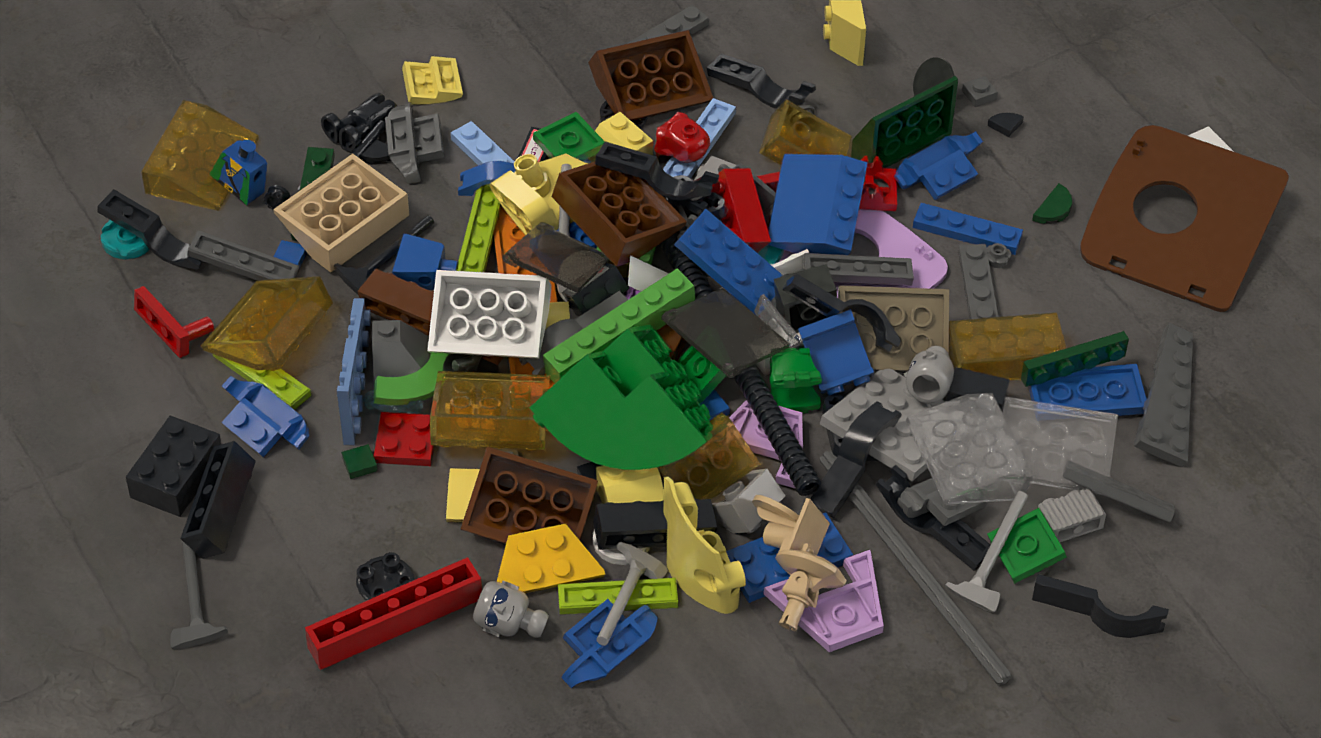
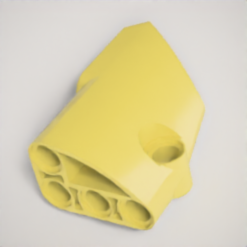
M525 154L515 160L514 168L516 172L513 173L511 170L491 182L490 188L510 218L532 242L559 229V204L551 196L558 175L561 172V166L563 164H570L573 169L588 163L568 154L538 162L535 155Z
M664 477L663 512L667 520L666 563L672 578H676L677 585L700 604L724 614L734 612L739 606L740 587L746 585L745 574L740 561L730 562L725 546H723L718 534L711 531L696 530L698 507L689 485L684 482L674 483L671 478Z

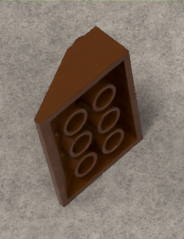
M689 30L598 50L588 62L596 86L614 114L621 112L630 121L711 102L713 99Z
M595 161L560 172L551 196L616 267L629 263L630 256L639 259L686 226L687 223L672 205L648 184L646 179L595 165Z
M487 447L461 530L506 544L509 535L566 524L575 536L581 540L598 488V480Z

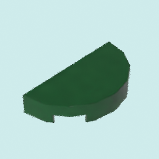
M1058 183L1035 211L1032 221L1045 224L1046 221L1057 220V222L1065 219L1072 207V195L1068 189Z

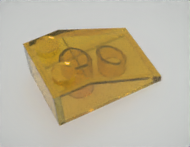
M785 100L771 115L759 153L782 165L784 154L846 156L852 136L794 103Z

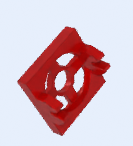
M864 156L861 161L868 163L859 209L896 211L897 182L894 178L896 169L883 168L878 156H875L873 163H869L868 156ZM874 179L884 180L889 187H879L874 183ZM869 187L875 189L874 194H869Z

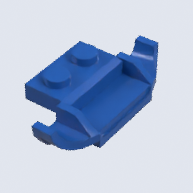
M976 131L967 136H945L937 143L909 158H905L898 167L894 178L903 190L922 182L933 199L937 200L978 175L966 156L979 147L983 141Z
M230 376L222 385L239 403L221 423L262 457L269 452L281 437L298 450L309 438V429L304 420L305 418L263 384L253 381H240Z
M609 599L605 600L564 634L563 639L580 656L561 677L570 688L581 682L595 681L606 677L615 667L649 641L655 630L658 617L648 605L640 607L628 618H625L622 614L608 644L605 646L597 642V637L613 606Z

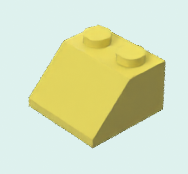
M829 0V6H825V21H828V24L823 25L824 40L828 39L830 50L857 66H863L866 24L861 0Z
M621 112L600 123L595 130L606 142L653 155V140ZM596 155L588 159L591 162H594L596 160Z
M607 466L596 467L597 491L603 504L607 502L630 503L635 501L653 502L664 500L663 484L657 467L642 470H624Z

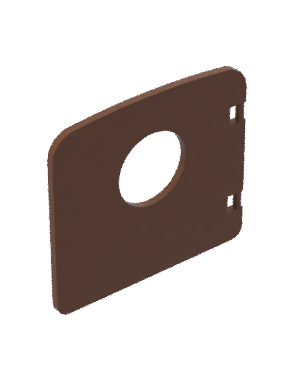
M1155 125L1144 126L1135 132L1125 147L1101 191L1081 241L1080 251L1082 258L1093 267L1114 272L1123 278L1184 300H1191L1214 311L1225 312L1233 304L1287 186L1289 175L1282 168ZM1151 186H1176L1192 197L1196 204L1197 215L1193 223L1180 232L1171 234L1157 233L1144 227L1136 218L1133 210L1136 197L1143 190ZM1114 259L1126 265L1122 269L1111 265L1110 262ZM1190 288L1205 292L1203 298L1188 293Z

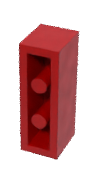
M751 168L723 169L718 173L720 175L718 183L712 185V191L725 200L727 215L721 221L758 253L771 242Z

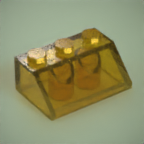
M722 412L710 420V423L713 425V430L710 433L713 436L708 442L680 460L657 467L663 479L664 477H669L674 483H687L694 499L712 500L760 465V462L731 419Z

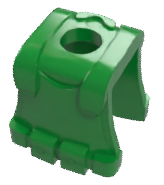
M785 348L770 351L771 394L777 405L802 412V414L808 413L809 410L819 409L821 401L813 385L821 384L822 377L820 371L814 366L810 349Z

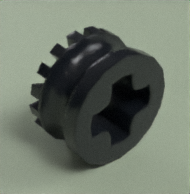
M272 185L264 196V202L266 205L268 204L269 208L272 207L271 209L274 210V208L288 200L290 194L285 188Z

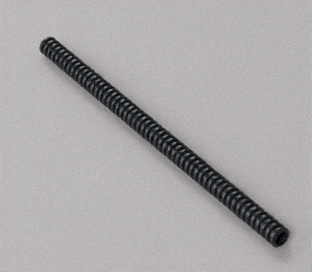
M677 231L660 243L662 250L665 252L673 269L678 268L694 285L696 304L694 307L698 311L705 327L717 332L733 367L731 370L732 375L746 401L749 403L750 408L753 410L754 415L757 417L768 440L771 442V446L775 449V453L786 469L798 494L808 496L815 493L821 486V480L817 477V473L814 471L803 448L784 418L777 402L773 399V395L759 374V370L745 349L742 340L731 324L701 268L674 245L678 241L677 236L680 231Z

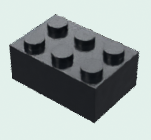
M170 415L126 475L130 498L181 517L197 493L212 448L221 445L220 434Z

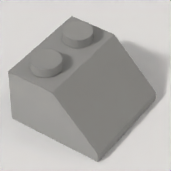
M768 469L733 473L708 498L712 501L716 523L733 534L744 532L749 534L761 526L760 521L762 519L758 515L757 508L752 503L754 496L763 495L777 502H780L785 497V494Z

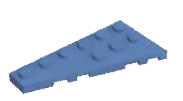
M363 298L353 299L350 318L351 325L348 327L349 337L346 338L342 372H340L339 376L340 386L337 387L343 445H355L356 434H361V417L357 416H359V412H363V395H359L361 390H365V373L361 372H363V368H367V352H363L364 347H369V331H365V328L371 325V310H366L365 299Z

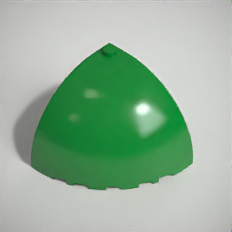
M652 325L628 328L604 351L586 354L529 407L534 413L533 418L536 423L542 428L546 427L568 449L587 460L610 468L642 470L664 466L696 451L713 436L710 433L713 430V425L709 420L711 418L706 405H700L698 401L702 395L693 381H686L685 378L688 376L686 369L682 364L670 358L669 353L672 350Z

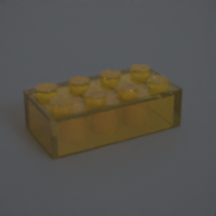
M1057 313L949 321V357L954 369L958 367L1005 379L1020 380L1024 361L1066 349Z

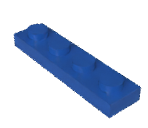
M925 203L920 204L913 221V228L971 244H986V248L996 243L1003 244L1006 249L1011 251L1012 255L1016 254L1023 234V229Z

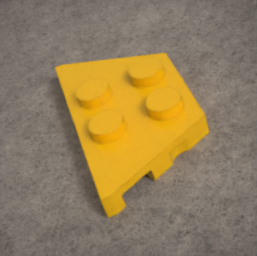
M566 524L509 535L497 582L502 583V581L514 584L519 587L520 591L526 594L558 587V584H572L605 576V571Z

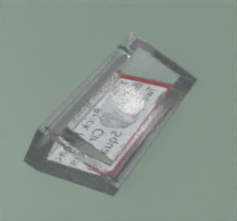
M764 294L761 295L754 310L755 314L784 349L796 348L801 345L802 341L769 299Z

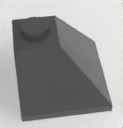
M401 320L372 321L374 384L377 376L401 377L420 370L430 358V352L427 351L429 337Z

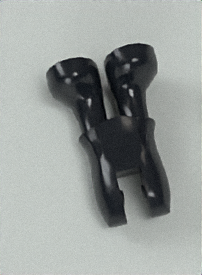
M378 92L367 98L357 108L350 110L343 119H340L334 113L324 115L321 118V126L333 143L339 142L343 150L353 151L378 121L385 122V117H388L389 112L397 104L390 99L385 100V96Z

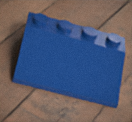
M784 154L768 228L771 239L768 245L793 253H799L808 249L809 253L849 255L852 249L868 162L844 155Z

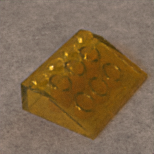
M183 100L141 171L145 194L219 211L229 191L210 176L211 170L226 148L238 140H251L256 144L259 139L258 135L207 105Z
M320 276L256 281L204 341L201 348L206 352L255 370H278L285 365V361L298 349L303 339L312 332V328L326 315V311L331 307L333 301Z
M438 371L430 414L431 445H439L441 447L467 446L469 448L493 447L498 449L519 448L529 451L545 450L547 428H542L536 423L533 418L534 413L529 407L550 389V375Z

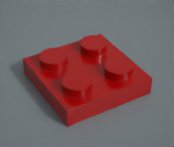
M381 412L374 451L375 462L431 467L438 424L437 415Z

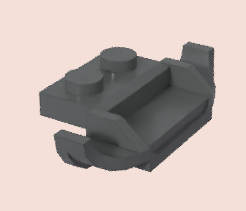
M411 102L396 106L389 112L388 117H385L390 160L395 168L401 171L408 184L421 182L418 170L420 162L444 157L441 122L438 113L413 118L412 111L414 110Z
M981 462L970 469H948L946 472L910 488L907 487L898 499L897 504L910 518L918 517L930 511L946 526L986 507L989 499L977 487L987 478L990 471Z

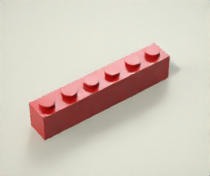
M468 557L305 627L307 647L319 669L322 670L477 602L482 592L481 577Z

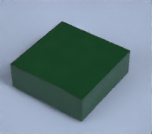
M369 444L341 452L350 479L377 472V464Z

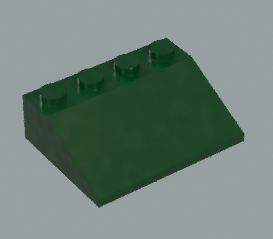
M954 76L871 118L853 138L851 158L861 160L864 156H868L869 163H873L875 156H878L882 162V167L887 168L943 139L945 136L951 135L958 78Z

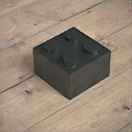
M827 264L818 267L813 266L807 270L797 272L798 275L837 297V289ZM796 273L785 274L774 279L776 309L778 310L777 313L786 336L799 333L798 328L828 318L782 290L786 281Z

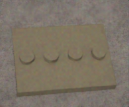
M868 286L838 287V299L843 302L850 299H863L874 303L880 308L901 340L899 347L895 348L893 346L891 351L886 353L875 346L876 336L873 327L867 319L858 313L852 312L870 365L874 371L893 369L895 371L907 372L915 355L927 350L931 346H941L949 354V289Z

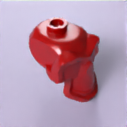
M677 112L666 123L657 127L656 144L654 147L657 157L661 155L672 156L681 162L691 163L703 158L710 146L708 133L685 113Z

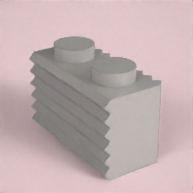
M1089 488L1086 490L1082 489L1081 491L1073 490L1065 497L1048 498L1038 505L1059 542L1104 527L1106 513Z

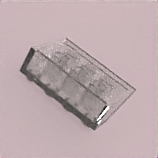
M993 393L966 394L907 417L906 422L945 505L1014 500L1018 491L1027 492L1034 475Z

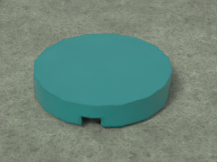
M111 220L102 228V247L107 254L114 258L134 259L150 250L143 239Z

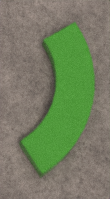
M430 352L429 361L420 370L406 376H377L374 384V403L382 405H407L411 401L426 400L439 393L441 388L449 382L443 373V363L449 353Z

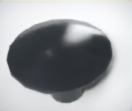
M394 552L370 559L365 564L360 565L356 573L357 589L366 601L415 580L411 567L403 560H400L399 555Z

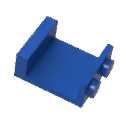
M851 309L798 328L804 347L810 349L814 366L821 373L822 383L818 384L821 394L828 393V396L838 394L844 391L843 386L854 383L855 387L871 381L870 377L874 375V370L870 365Z

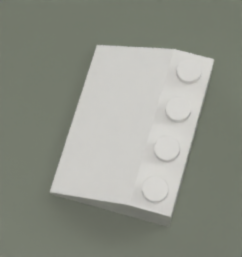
M436 270L427 351L432 353L539 359L549 314L552 287L547 276Z

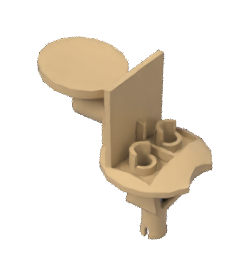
M755 495L752 503L757 508L758 515L762 520L769 522L763 533V541L766 545L780 548L775 558L778 564L790 574L782 589L788 603L779 621V625L785 629L790 630L791 628L792 631H796L804 609L809 606L816 608L819 589L841 588L847 581L834 564L823 557L817 556L830 523L811 499L806 498L800 515L771 498Z

